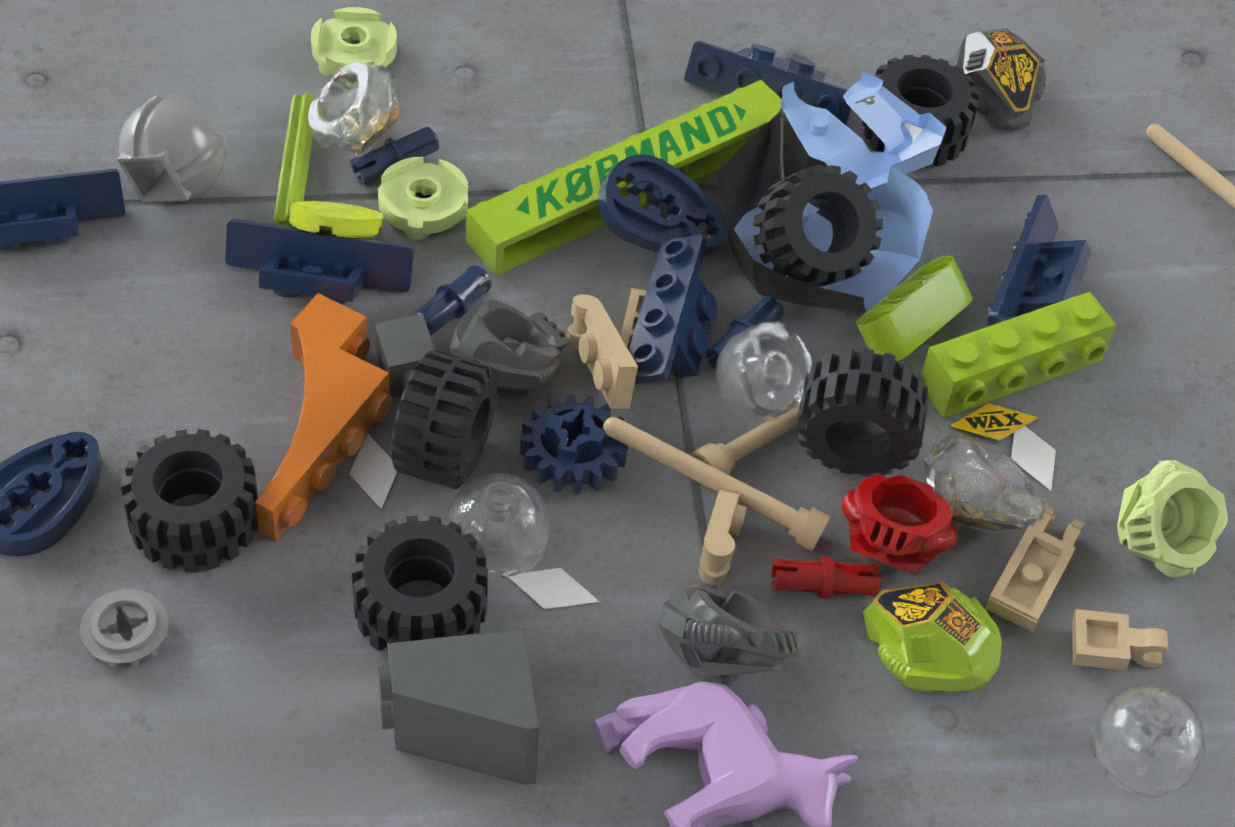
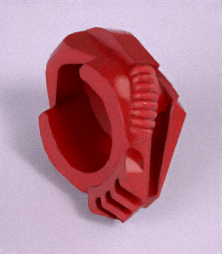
M877 474L864 479L857 489L847 490L845 497L842 499L841 508L844 516L849 521L850 551L917 575L940 552H945L949 549L953 550L956 543L958 531L952 524L951 508L946 499L937 497L929 484L905 475H897L886 479L885 476Z

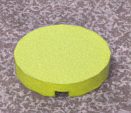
M300 201L291 203L289 223L303 231L316 233L322 229L332 231V234H335L336 237L347 238L374 237L379 234V231L381 232L383 214L376 210L350 204L322 201Z

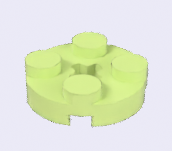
M361 7L341 8L333 11L332 19L322 23V18H320L314 24L311 30L312 55L318 63L319 71L325 76L378 79L386 74L387 66L395 59L397 54V32L391 22L389 27L387 23L381 20V14L374 10ZM351 40L360 41L358 44H350Z
M424 157L403 159L388 167L381 177V185L378 189L379 211L389 224L399 230H403L409 239L424 240L430 234L448 230L466 218V210L468 209V181L463 172L448 161L438 159V165L424 163ZM420 192L424 196H432L429 198H417L415 197V193Z

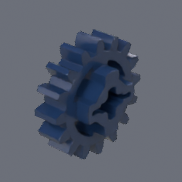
M568 394L566 403L560 404L554 397L548 398V410L538 406L532 408V420L524 419L522 423L520 455H525L524 468L526 471L537 469L536 482L542 484L552 479L555 481L554 491L560 492L565 484L572 485L575 494H581L583 484L589 483L594 490L598 491L601 490L602 477L611 481L617 479L618 467H625L628 446L605 434L603 424L611 417L612 410L609 405H603L598 409L594 407L593 396H588L584 403H577L574 394ZM622 416L616 417L624 421Z

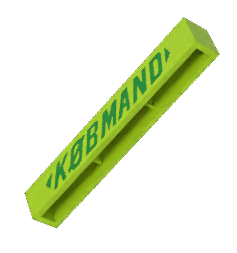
M759 80L746 87L738 88L732 93L712 102L704 103L698 108L676 118L668 119L662 124L642 133L632 135L626 140L608 148L595 151L589 156L565 167H559L551 173L531 182L518 185L514 189L488 201H482L466 210V243L495 277L607 226L599 208V190L606 175L623 159L641 154L655 156L679 169L698 184L716 176L715 173L780 111L782 99L762 80ZM621 181L618 184L620 187L619 195L626 198L629 195L627 192L628 184ZM643 191L637 195L640 199L638 206L642 209L651 205L647 202L648 194Z

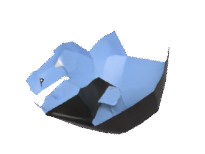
M862 70L861 80L853 84L843 95V98L885 143L884 152H870L863 139L828 110L810 106L800 100L794 91V81L783 86L780 111L715 173L721 214L727 227L726 233L729 245L740 269L756 292L760 295L772 296L775 299L792 304L862 314L890 293L920 260L933 213V208L929 204L927 194L916 181L905 174L933 164L946 127L931 113L918 114L882 86L883 80ZM822 165L825 168L835 165L841 167V174L852 171L858 175L856 180L858 185L866 182L872 191L867 195L870 201L877 199L881 208L875 211L876 219H883V229L876 231L875 236L882 240L879 249L870 251L875 258L869 265L861 267L862 272L841 282L824 287H816L788 278V275L784 276L772 270L774 267L772 262L763 263L759 256L765 252L763 245L755 246L754 235L760 233V227L753 226L754 216L763 212V210L757 207L761 198L769 195L767 190L775 183L812 166ZM807 203L802 217L804 233L814 247L827 252L833 237L831 222L821 208Z

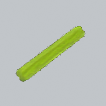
M305 92L304 95H294L291 101L273 216L274 223L282 226L293 227L289 223L291 203L304 201L318 106L317 102L313 100V95Z

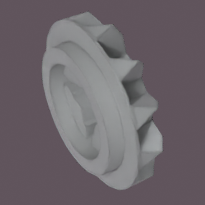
M122 589L107 593L94 601L81 619L80 638L82 645L89 652L93 661H104L112 669L118 664L130 663L137 668L140 660L148 655L157 657L159 646L163 640H168V614L163 604L147 592L136 589ZM120 616H124L125 622H128L129 626L134 628L132 630L133 637H131L130 641L126 642L118 633Z

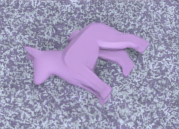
M699 681L690 686L680 687L660 694L631 698L620 704L616 712L594 720V732L605 750L610 752L621 744V755L635 770L644 765L646 756L659 748L671 747L698 750V769L705 788L681 803L665 810L664 814L670 823L668 827H720L756 820L774 811L787 808L797 812L809 827H831L832 806L837 788L851 781V776L844 773V771L858 760L856 755H841L818 759L801 754L777 751L766 735L768 727L760 709L754 704L746 706L724 684Z

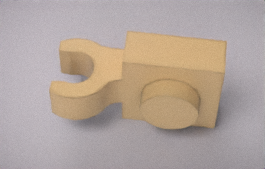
M1076 609L1072 619L1073 665L1127 671L1130 660L1133 659L1136 664L1143 667H1161L1162 652L1167 653L1168 651L1167 631L1158 628H1129L1128 614Z

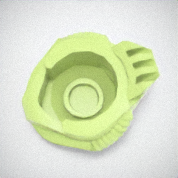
M1176 460L1159 461V464L1147 476L1124 490L1117 523L1119 542L1134 556L1153 561L1155 567L1168 577L1177 578L1194 574L1198 567L1204 565L1217 550L1215 541L1227 525L1228 513L1225 496L1222 492L1209 485L1205 477L1197 470Z

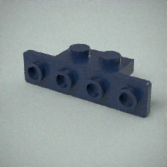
M700 40L693 44L684 76L685 82L728 95L738 88H743L762 80L782 99L783 86L794 81V91L800 100L810 106L828 110L847 126L852 108L847 104L843 95L848 89L824 82L826 73L815 70V63L798 57H792L791 61L775 57L776 51L774 49L758 44H752L751 48L746 47L738 52Z
M106 169L1 181L0 250L15 249L20 247L23 242L42 240V243L49 245L69 241L71 236H79V220L123 215L125 213V203L119 170Z
M1047 194L1037 195L1031 212H1028L1025 217L1024 229L1019 241L1015 242L1013 246V256L1008 268L1001 275L997 295L994 302L988 307L987 321L989 326L1075 297L1091 253L1086 240L1053 242L1058 231V223Z
M235 218L230 219L227 223L226 264L260 270L259 288L273 290L278 296L297 297L301 294L315 296L319 293L339 304L353 302L362 286L403 292L409 291L411 287L414 247L412 245L369 238L336 237L335 234L329 232L311 233L295 227Z
M703 235L677 237L665 240L660 245L629 347V352L638 366L635 384L664 381L669 377L671 366H673L679 378L697 376L702 355H705L707 351V337L711 322L716 318L717 314L716 300L713 294L707 291L698 275L707 244Z

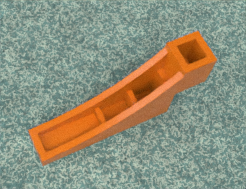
M319 293L290 323L292 354L301 360L305 374V394L300 420L290 448L279 469L255 502L259 533L274 541H277L289 526L294 527L299 523L305 513L308 502L318 490L324 491L331 484L338 466L347 455L353 456L356 454L363 443L367 431L375 422L380 423L385 419L393 401L390 395L389 373L364 361L370 348V340L367 334V317Z

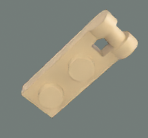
M577 295L572 301L571 315L574 317V323L569 325L566 337L570 340L567 345L579 350L581 361L587 364L593 375L596 389L601 390L611 409H629L638 366L601 301L591 295Z

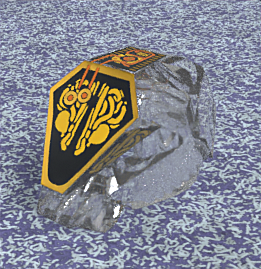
M353 62L350 66H342L324 84L320 100L315 99L310 105L308 122L314 130L313 135L316 142L322 147H330L336 144L357 155H361L374 145L401 116L398 108L400 105L394 87L390 85L395 76L383 65L368 66L362 62Z
M956 431L947 435L939 444H933L924 461L927 483L933 488L937 497L944 498L951 508L952 521L964 526L989 531L1025 530L1024 524L1026 520L1035 519L1041 521L1043 519L1048 501L1036 496L1026 475L1004 453L1001 452L995 458H992L977 441Z

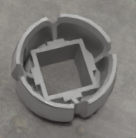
M157 95L135 109L122 126L118 142L119 157L117 160L142 202H184L194 199L210 189L222 173L228 150L227 137L223 134L216 135L217 128L220 125L219 122L197 103L176 95H169L161 102V98Z

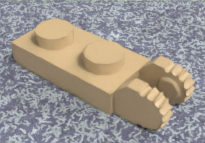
M1046 504L1033 527L1028 526L985 606L986 610L1030 632H1033L1067 569L1076 550L1074 546L1085 525L1084 522L1074 519L1067 526L1062 537L1063 540L1045 533L1049 531L1055 519L1054 514L1056 509Z

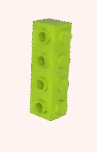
M1087 292L931 346L928 349L921 373L924 379V386L928 387V398L944 419L1099 363L1108 351V345L1117 324L1091 292Z

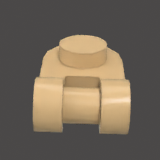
M721 489L718 492L704 538L698 568V575L706 584L720 585L729 576L730 560L735 549V541L731 535L740 536L747 511L746 506L738 505L740 494Z

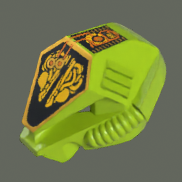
M944 582L882 590L863 611L867 636L870 640L880 644L878 655L883 665L900 683L910 689L930 693L934 690L945 692L974 691L984 688L997 673L1001 659V634L996 623L975 596L972 599L968 598L957 588L952 589Z

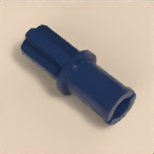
M424 127L395 141L389 138L385 140L384 146L360 157L352 158L350 160L354 174L360 171L361 175L357 176V180L364 186L368 182L381 177L388 167L398 161L411 157H425L438 151L440 147L436 133L430 127Z
M472 265L451 284H442L438 287L436 296L414 313V315L423 313L430 336L451 319L462 318L467 313L468 306L492 288L491 280L485 281L482 285L479 284L488 278L489 274L482 267Z
M766 296L743 318H735L730 323V329L726 334L707 349L705 353L706 358H711L715 354L712 359L708 360V363L716 371L727 374L750 350H756L761 346V338L784 314L783 305L778 303L774 297Z

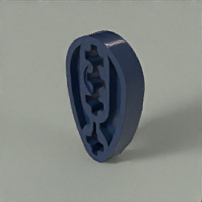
M643 154L627 157L620 161L601 183L598 198L601 215L611 231L627 242L644 249L659 252L660 245L665 240L700 235L701 229L697 226L702 222L707 225L706 232L710 235L705 239L707 244L704 253L713 250L726 237L727 227L725 220L712 200L682 171L658 157ZM621 181L628 184L627 192L629 195L626 198L619 195L620 187L618 184ZM641 191L648 194L647 202L651 204L645 209L638 206L640 199L637 195ZM661 202H665L668 205L667 213L670 215L666 219L659 216L661 209L656 207Z
M71 432L52 437L29 446L0 463V523L7 525L11 521L13 522V525L9 528L0 525V554L26 556L44 551L59 542L77 523L94 495L102 467L97 440L92 435L85 432ZM84 454H86V458H85V459H83V460L80 459V457H82ZM71 455H73L74 458H72L70 461H68V457H70ZM48 487H50V491H49V492H47V493H44V492H43V491L46 490ZM35 488L41 490L37 491V493L34 496H32V490H34ZM30 504L32 506V510H30L29 512L22 509L16 511L15 513L13 511V507H15L16 505L23 508L29 506Z

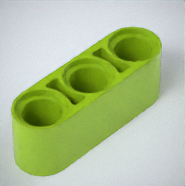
M944 256L919 268L857 319L856 325L868 349L874 350L876 354L883 355L888 353L896 356L895 360L900 361L972 302L973 297L953 256Z

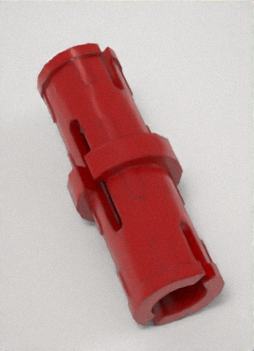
M821 556L819 561L790 560L775 557L771 567V578H776V580H772L771 588L777 592L780 590L816 592L819 598L828 599L831 598L832 594L877 597L880 589V577H874V575L880 573V568L876 563L834 562L832 557Z

